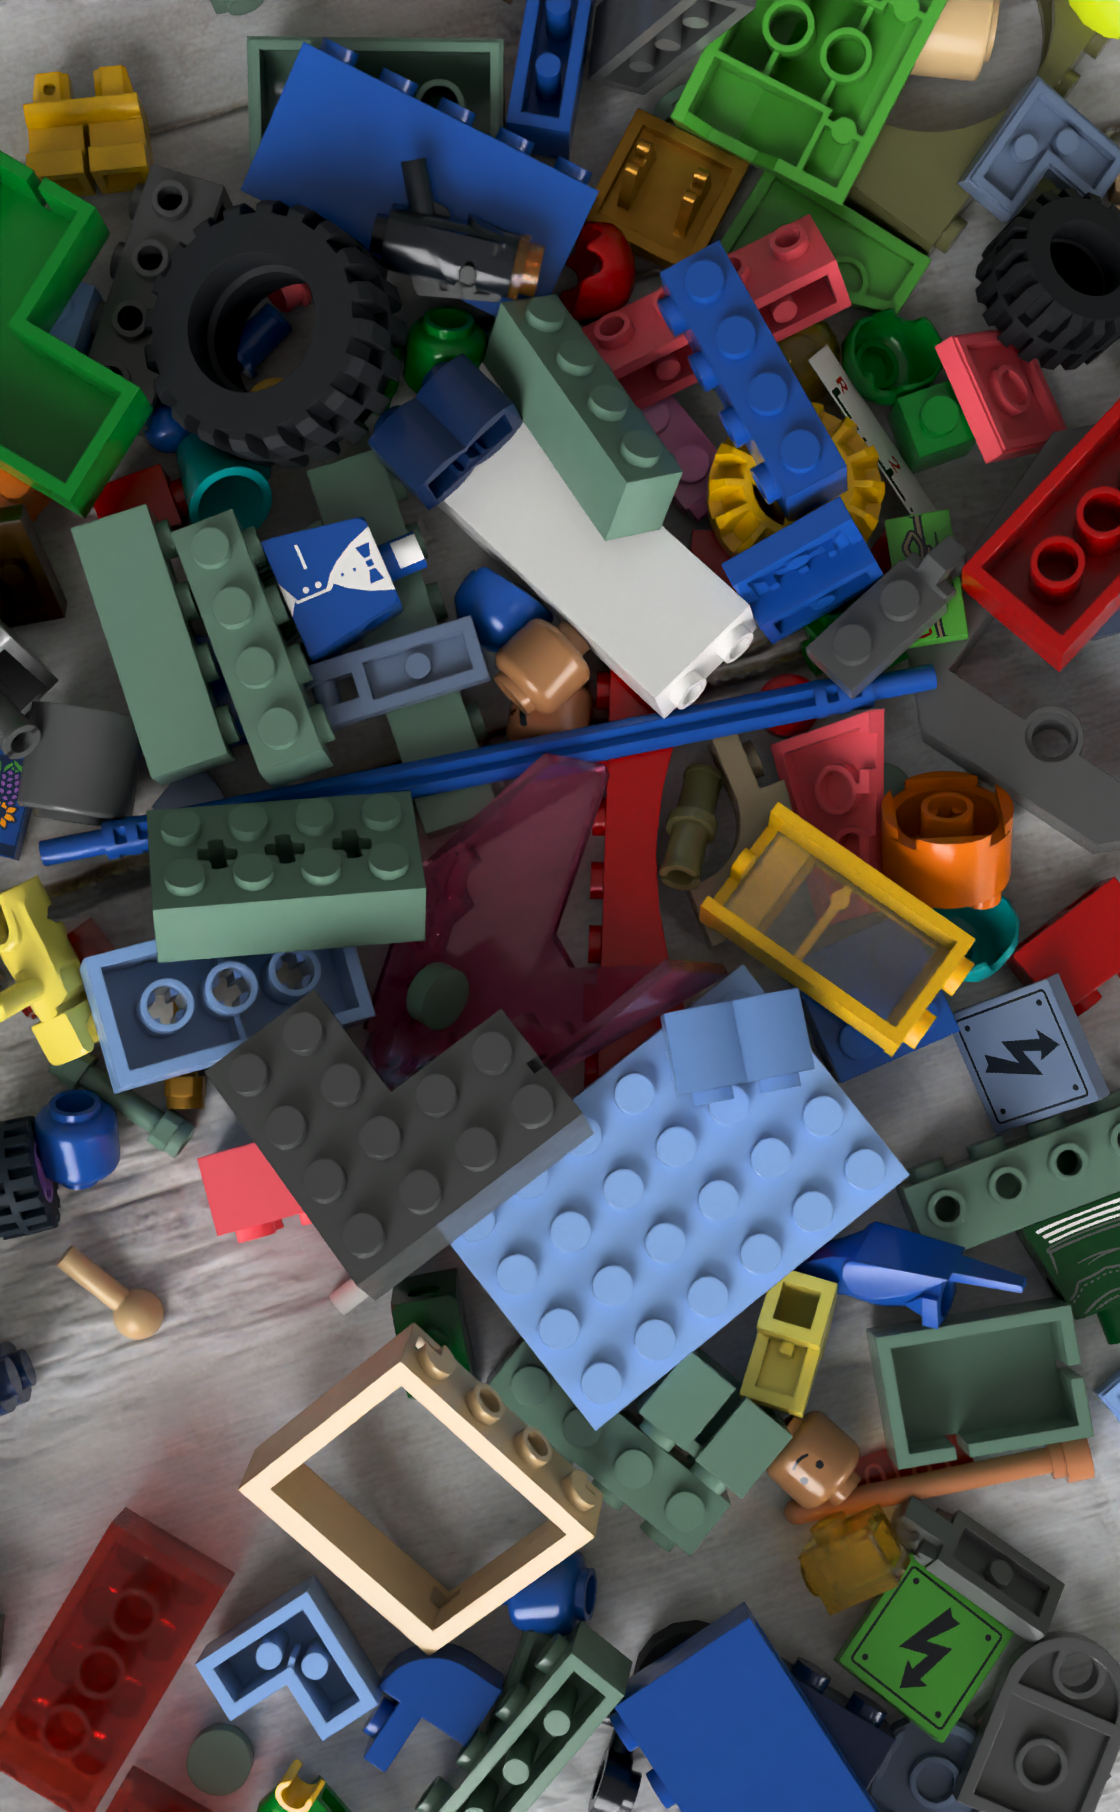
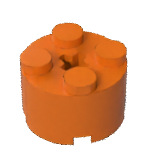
M934 771L918 774L906 779L903 791L892 797V791L890 790L882 800V874L932 909L971 907L973 909L986 910L997 906L1001 901V892L1007 886L1011 876L1014 805L1010 795L997 784H995V793L979 787L978 776L966 772Z

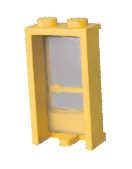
M777 802L771 810L768 826L750 850L745 848L737 857L731 867L730 877L715 897L712 898L708 895L700 906V922L710 929L714 928L792 985L799 988V990L883 1048L884 1052L893 1057L903 1042L915 1049L937 1018V1016L927 1010L931 1002L941 989L953 996L975 965V963L965 957L976 940L974 937L780 802Z

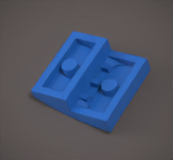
M840 496L721 564L733 588L750 605L753 617L759 628L772 644L863 594L884 575Z

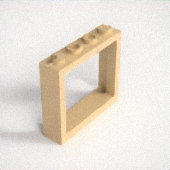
M415 1322L254 1450L238 1489L428 1656L435 1653L595 1538L604 1496L600 1490L587 1480V1473L575 1469L551 1447L541 1431L535 1427L528 1426L503 1403L499 1394L490 1385L478 1381L454 1359L453 1354L446 1345L441 1347ZM400 1386L408 1391L549 1518L451 1591H448L304 1464L306 1460Z

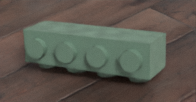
M557 294L501 302L483 363L503 393L514 403L521 419L605 541L661 529L683 474V470L678 465L674 455L665 447L645 419L643 412L632 401L613 374L610 366L602 359L582 331L580 324L574 320Z
M143 504L70 528L151 778L163 786L235 762L236 759L231 744L241 741L240 733L229 704L218 707L211 682L221 679L220 672L210 644L205 642L198 645L191 621L201 618L188 580L180 583L177 581L171 559L177 558L179 555L171 536L173 529L169 520L165 519L158 522L147 504Z
M230 509L171 532L259 773L274 790L333 767L334 764L326 743L336 740L335 734L322 703L312 706L303 684L313 680V676L300 644L288 645L281 624L291 621L290 615L277 584L269 587L265 584L259 566L269 561L260 543L262 541L255 526L244 529L234 511Z
M1120 1089L1110 1091V1094L1103 1099L1087 1104L1089 1112L1065 1120L1063 1113H1059L1028 1123L1026 1128L1029 1134L1005 1143L1002 1134L975 1142L966 1147L969 1155L968 1158L947 1166L943 1158L938 1157L908 1168L909 1180L898 1184L895 1188L912 1232L962 1246L967 1250L1119 1192Z
M522 1336L487 1378L486 1384L490 1385L499 1394L503 1403L526 1424L541 1431L551 1447L571 1465L575 1462L594 1478L591 1483L604 1494V1502L618 1511L626 1504L645 1519L640 1525L641 1530L664 1550L671 1552L674 1546L677 1545L691 1556L730 1507L731 1502L726 1489L721 1495H718L692 1473L690 1470L692 1464L683 1454L674 1447L670 1452H667L640 1429L639 1425L642 1422L626 1408H623L595 1431Z
M583 1621L578 1623L567 1638H564L559 1633L554 1635L535 1661L534 1666L539 1669L538 1673L526 1687L519 1681L512 1685L495 1709L494 1714L499 1718L487 1734L479 1728L476 1730L467 1746H462L454 1760L459 1765L457 1770L447 1782L440 1776H437L420 1797L415 1810L418 1812H527L625 1696L633 1662Z

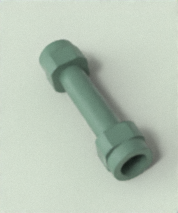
M91 1052L59 1066L50 1065L49 1072L56 1076L59 1081L72 1090L83 1087L88 1091L96 1093L100 1099L105 1100L116 1111L150 1133L147 1141L173 1158H176L196 1131L197 1127L174 1109H168L166 1112H163L131 1089L114 1094L109 1074L96 1066L99 1058Z

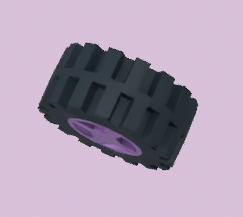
M31 1115L0 1122V1238L3 1237V1240L27 1236L59 1226L58 1222L61 1215L58 1208H61L57 1194V1189H59L58 1183L45 1177L41 1159L36 1154L35 1117Z

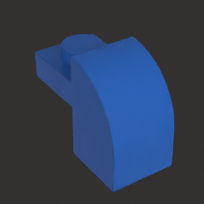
M447 1643L430 1656L417 1645L402 1651L387 1664L382 1672L378 1688L395 1700L391 1702L386 1697H383L365 1723L362 1731L370 1737L363 1759L385 1773L421 1718L466 1747L501 1694L504 1674L467 1649L451 1643Z

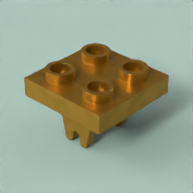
M637 108L595 188L599 193L585 222L600 221L614 224L624 233L633 253L667 269L711 245L748 173L750 164Z

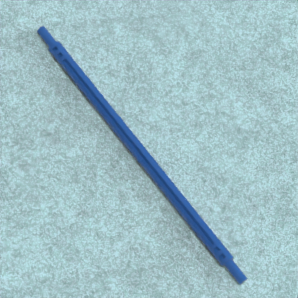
M932 663L881 673L853 700L830 678L817 679L807 683L691 705L682 710L676 708L665 719L656 712L179 808L411 791L412 799L815 718H826L835 714L851 713L860 709H871L875 707V701L937 689V678ZM146 814L134 815L124 819L104 821L101 823V829L39 841L42 863L44 866H50L107 854L109 860H113L123 856L148 852Z

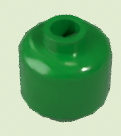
M435 307L426 311L424 316L410 324L406 334L403 374L407 386L416 394L420 391L421 383L431 368L440 362H449L462 353L479 369L488 347V337L485 330L474 321L471 314L455 307Z

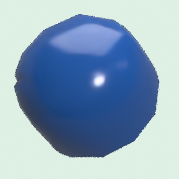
M484 566L478 568L477 571H470L454 596L457 619L471 615L481 647L489 652L497 653L530 620L540 618L552 623L554 619L553 614L532 596Z

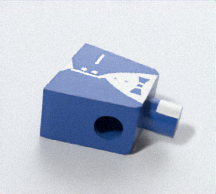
M364 517L277 536L260 542L309 657L314 664L335 657L403 612L404 609L393 582L428 567L413 531L377 546Z

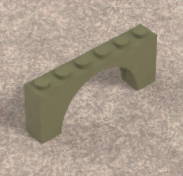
M1036 0L1042 27V51L1036 76L1038 75L1066 99L1081 77L1080 74L1074 71L1075 67L1085 54H1088L1095 60L1112 38L1104 37L1084 25L1069 5L1068 0ZM1010 105L982 122L949 131H912L884 124L844 205L927 257H930L936 248L946 254L966 228L968 222L961 215L971 202L975 200L957 182Z

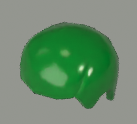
M888 308L871 316H866L854 323L841 343L842 368L855 389L864 399L877 405L893 406L897 398L928 388L935 381L943 368L935 346L943 340L928 318L920 317L915 320H906L897 316L894 308Z

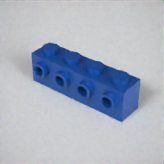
M720 241L714 242L661 271L660 277L665 297L657 301L660 313L672 335L677 337L683 333L694 353L687 358L702 389L705 392L715 389L725 407L724 410L719 412V417L732 443L736 448L746 445L753 457L756 466L752 467L750 472L766 503L769 505L777 501L788 522H791L848 491L847 465Z

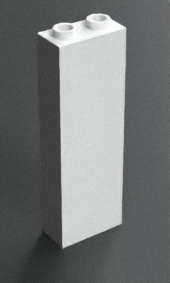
M481 363L479 370L501 390L486 366ZM524 422L499 451L483 463L477 465L460 487L437 505L560 622L565 620L573 626L588 643L590 650L664 719L676 707L682 710L691 705L703 692L707 683L706 678L723 661L728 664L739 658L753 640V632L757 627L750 605L663 526L659 530L605 541Z

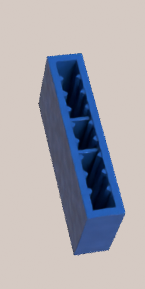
M325 37L319 49L303 42L240 190L261 201L281 200L289 207L299 204L312 209L325 219L336 224L363 244L365 249L370 251L371 237L377 213L389 216L393 203L408 206L401 162L427 157L434 201L446 206L450 211L451 217L468 220L469 214H472L505 231L521 234L507 298L501 297L499 302L461 300L497 317L501 302L551 295L599 193L598 190L588 186L593 173L558 156L553 167L531 157L530 154L535 143L501 126L495 138L472 127L477 114L444 97L441 98L437 109L414 98L413 96L418 84L384 67L378 79L355 68L359 54ZM372 253L378 259H381V255Z
M745 1602L630 1677L625 1696L616 1705V1712L609 1716L616 1733L626 1748L632 1752L640 1747L653 1769L648 1771L646 1776L666 1809L677 1804L681 1812H881Z

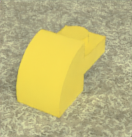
M792 1271L767 1291L756 1326L757 1336L740 1389V1399L747 1396L755 1404L803 1418L819 1361H822L837 1300L838 1283Z

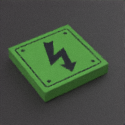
M905 1553L833 1661L933 1740L944 1743L1014 1633L983 1609L925 1569L926 1566L920 1565L913 1557L914 1554Z

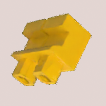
M105 66L94 70L95 96L75 99L73 84L68 74L59 71L36 74L34 76L33 103L23 104V111L29 138V153L26 154V166L34 170L40 182L46 177L78 197L96 195L95 182L102 194L134 191L139 182L146 183L151 165L154 164L148 117L137 92L134 91L125 66Z

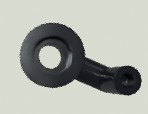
M615 1708L605 1718L602 1724L613 1727L609 1716L616 1712ZM613 1729L609 1746L602 1757L594 1781L588 1812H619L620 1809L631 1812L637 1798L642 1773L632 1770L634 1750L630 1752L626 1748L615 1729Z

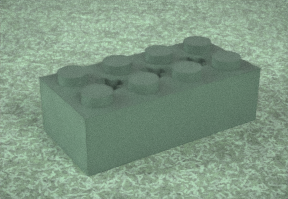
M411 791L146 810L152 912L158 963L425 941L426 884Z

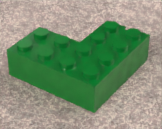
M0 150V468L86 519L151 414L153 407L140 387L49 334L110 236V232L97 208L46 177L40 182L33 169ZM46 204H48V206L50 207L51 210H49V209H47V208L45 207Z

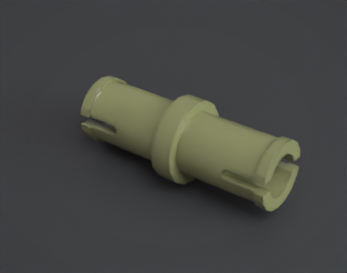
M702 763L686 767L677 808L671 810L666 822V832L670 837L659 876H662L661 881L664 884L677 890H692L698 887L701 881L700 874L707 845L714 841L718 830V821L714 815L724 778H722L720 770Z

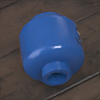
M79 1089L58 1093L35 1116L36 1154L41 1159L47 1179L62 1184L68 1189L83 1190L94 1186L99 1180L104 1179L116 1169L120 1161L117 1113L109 1103L100 1099L96 1093Z
M575 1551L501 1605L508 1606L510 1620L518 1630L553 1635L559 1633L562 1636L569 1635L580 1621H590L592 1618L597 1595L596 1571L594 1568H587L583 1555L579 1551Z

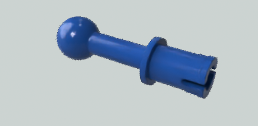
M268 303L245 323L239 339L237 354L239 373L243 372L252 380L258 375L254 369L292 331L289 323ZM160 403L154 407L150 431H144V435L148 443L156 450L163 453H176L180 442L191 432L185 430L172 418L171 407Z

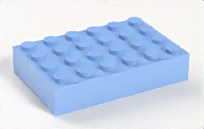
M741 965L732 970L685 1009L766 994V992L747 968ZM659 1028L571 1098L584 1114L594 1134L450 1244L595 1431L910 1175L813 1052L815 1069L799 1072L801 1086L761 1093L758 1080L732 1085L734 1099L694 1107L691 1093L680 1096L675 1094L663 1028Z

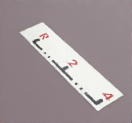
M826 344L808 362L843 415L849 417L857 424V433L867 446L874 445L879 455L877 466L910 515L937 511Z

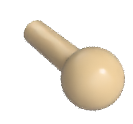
M73 1245L58 1259L56 1266L113 1310L114 1325L123 1336L133 1340H142L154 1335L159 1330L164 1319V1308L156 1294L142 1288L128 1290Z

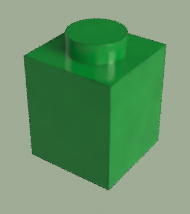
M949 380L897 398L887 417L900 455L913 474L967 456L976 443Z

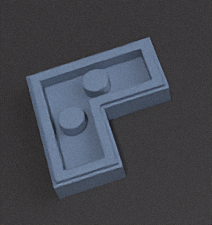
M1037 75L1029 79L957 184L1002 223H1006L1017 215L1043 176L1061 191L1064 188L1076 189L1082 198L1089 192L1102 199L1120 173V147Z

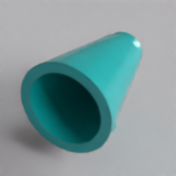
M190 433L180 442L176 450V460L191 524L232 509L244 529L254 525L257 530L267 518L272 504V491L268 483L271 468L252 464L200 440L199 436Z

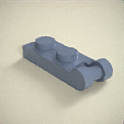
M469 615L309 665L313 680L303 685L306 691L312 690L316 704L322 703L333 731H337L356 722L492 680L473 618ZM353 677L359 697L342 702L337 683L343 679Z

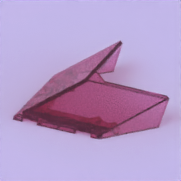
M544 753L422 864L426 884L425 941L390 943L372 998V1005L376 1016L363 1025V1029L369 1031L363 1053L388 1087H398L500 1009L504 1011L536 1052L542 1064L555 1077L729 975L723 963L665 959L659 965L576 968L557 936V931L610 776L604 764ZM434 962L446 963L463 972L469 983V996L464 1010L453 1024L442 1030H432L412 1019L406 1005L407 993L412 980L420 970Z

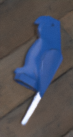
M878 1221L868 1224L862 1231L828 1241L827 1244L793 1270L838 1283L837 1294L848 1295L878 1306L908 1307L922 1317L923 1326L935 1329L939 1328L940 1324L945 1321L957 1292V1282L1016 1293H1023L1027 1284V1277L962 1255L965 1247Z

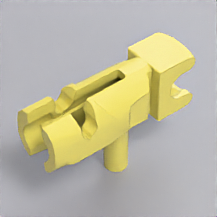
M38 875L0 893V956L17 982L0 992V1023L30 1006L35 1015L40 1019V1022L33 1025L31 1029L48 1061L54 1066H59L90 1053L94 1049V1044L99 1042L79 971L81 963L67 937V929L61 920L54 922L47 918L48 907L53 904Z

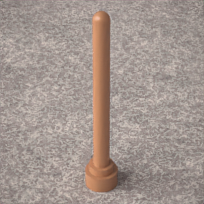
M1087 1438L1044 1445V1448L858 1485L836 1507L827 1500L818 1507L806 1509L794 1499H791L784 1507V1515L791 1524L800 1525L903 1504L912 1496L922 1500L1050 1473L1053 1479L1065 1477L1067 1483H1073L1095 1477L1093 1459Z

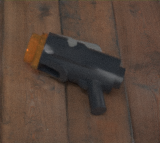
M427 157L401 162L408 206L393 203L389 216L380 213L376 215L369 252L381 255L380 264L387 271L409 275L415 293L420 296L499 302L501 297L517 300L518 294L534 298L545 245L530 242L531 235L505 231L472 214H469L468 220L451 217L450 211L446 206L434 201Z

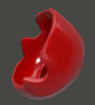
M585 222L577 238L575 254L571 255L566 261V266L577 274L578 284L571 290L563 291L559 299L574 320L597 321L604 315L623 308L629 302L635 286L636 266L632 249L622 230L608 222Z

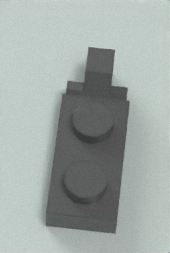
M949 535L928 552L924 559L914 551L904 561L900 560L806 647L807 657L853 700L947 613V604L956 595L957 591L950 583L962 573V567L967 563L969 551Z
M914 1496L895 1509L886 1531L908 1550L916 1551L913 1557L920 1565L926 1566L925 1569L1029 1643L1034 1644L1046 1636L1065 1586L1063 1582L961 1510H957L953 1514L940 1508L933 1511Z

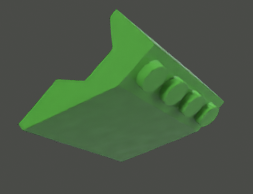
M756 0V8L704 48L675 106L671 119L677 128L754 167L842 207L948 0Z

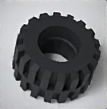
M1064 188L1058 195L1053 190L1041 193L1035 201L1032 199L986 247L981 255L983 260L977 265L975 278L982 283L975 291L977 302L986 305L987 310L982 316L988 327L995 325L998 331L1001 332L997 339L1006 348L1010 344L1017 348V357L1028 363L1036 358L1039 360L1041 368L1054 370L1060 364L1065 371L1073 370L1083 363L1088 365L1097 359L1120 338V210L1113 204L1109 208L1102 205L1101 197L1089 192L1082 198L1076 189ZM1059 275H1061L1068 282V284L1065 283V281Z

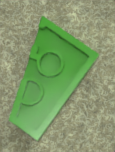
M764 171L720 242L726 254L732 253L774 232L779 227L810 214L837 261L852 304L850 308L872 313L894 308L898 316L929 267L932 259L846 205L838 206Z

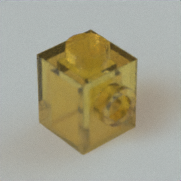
M880 1504L848 1518L843 1511H838L821 1519L810 1528L812 1536L798 1556L801 1563L802 1578L806 1587L815 1597L821 1598L830 1616L897 1587L911 1562L909 1555Z

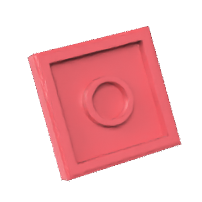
M998 329L950 336L935 346L986 464L1039 453L1053 432L1067 430L1037 359L1034 358L1028 363L1017 357V348L1011 344L1006 348L997 339L1001 334Z

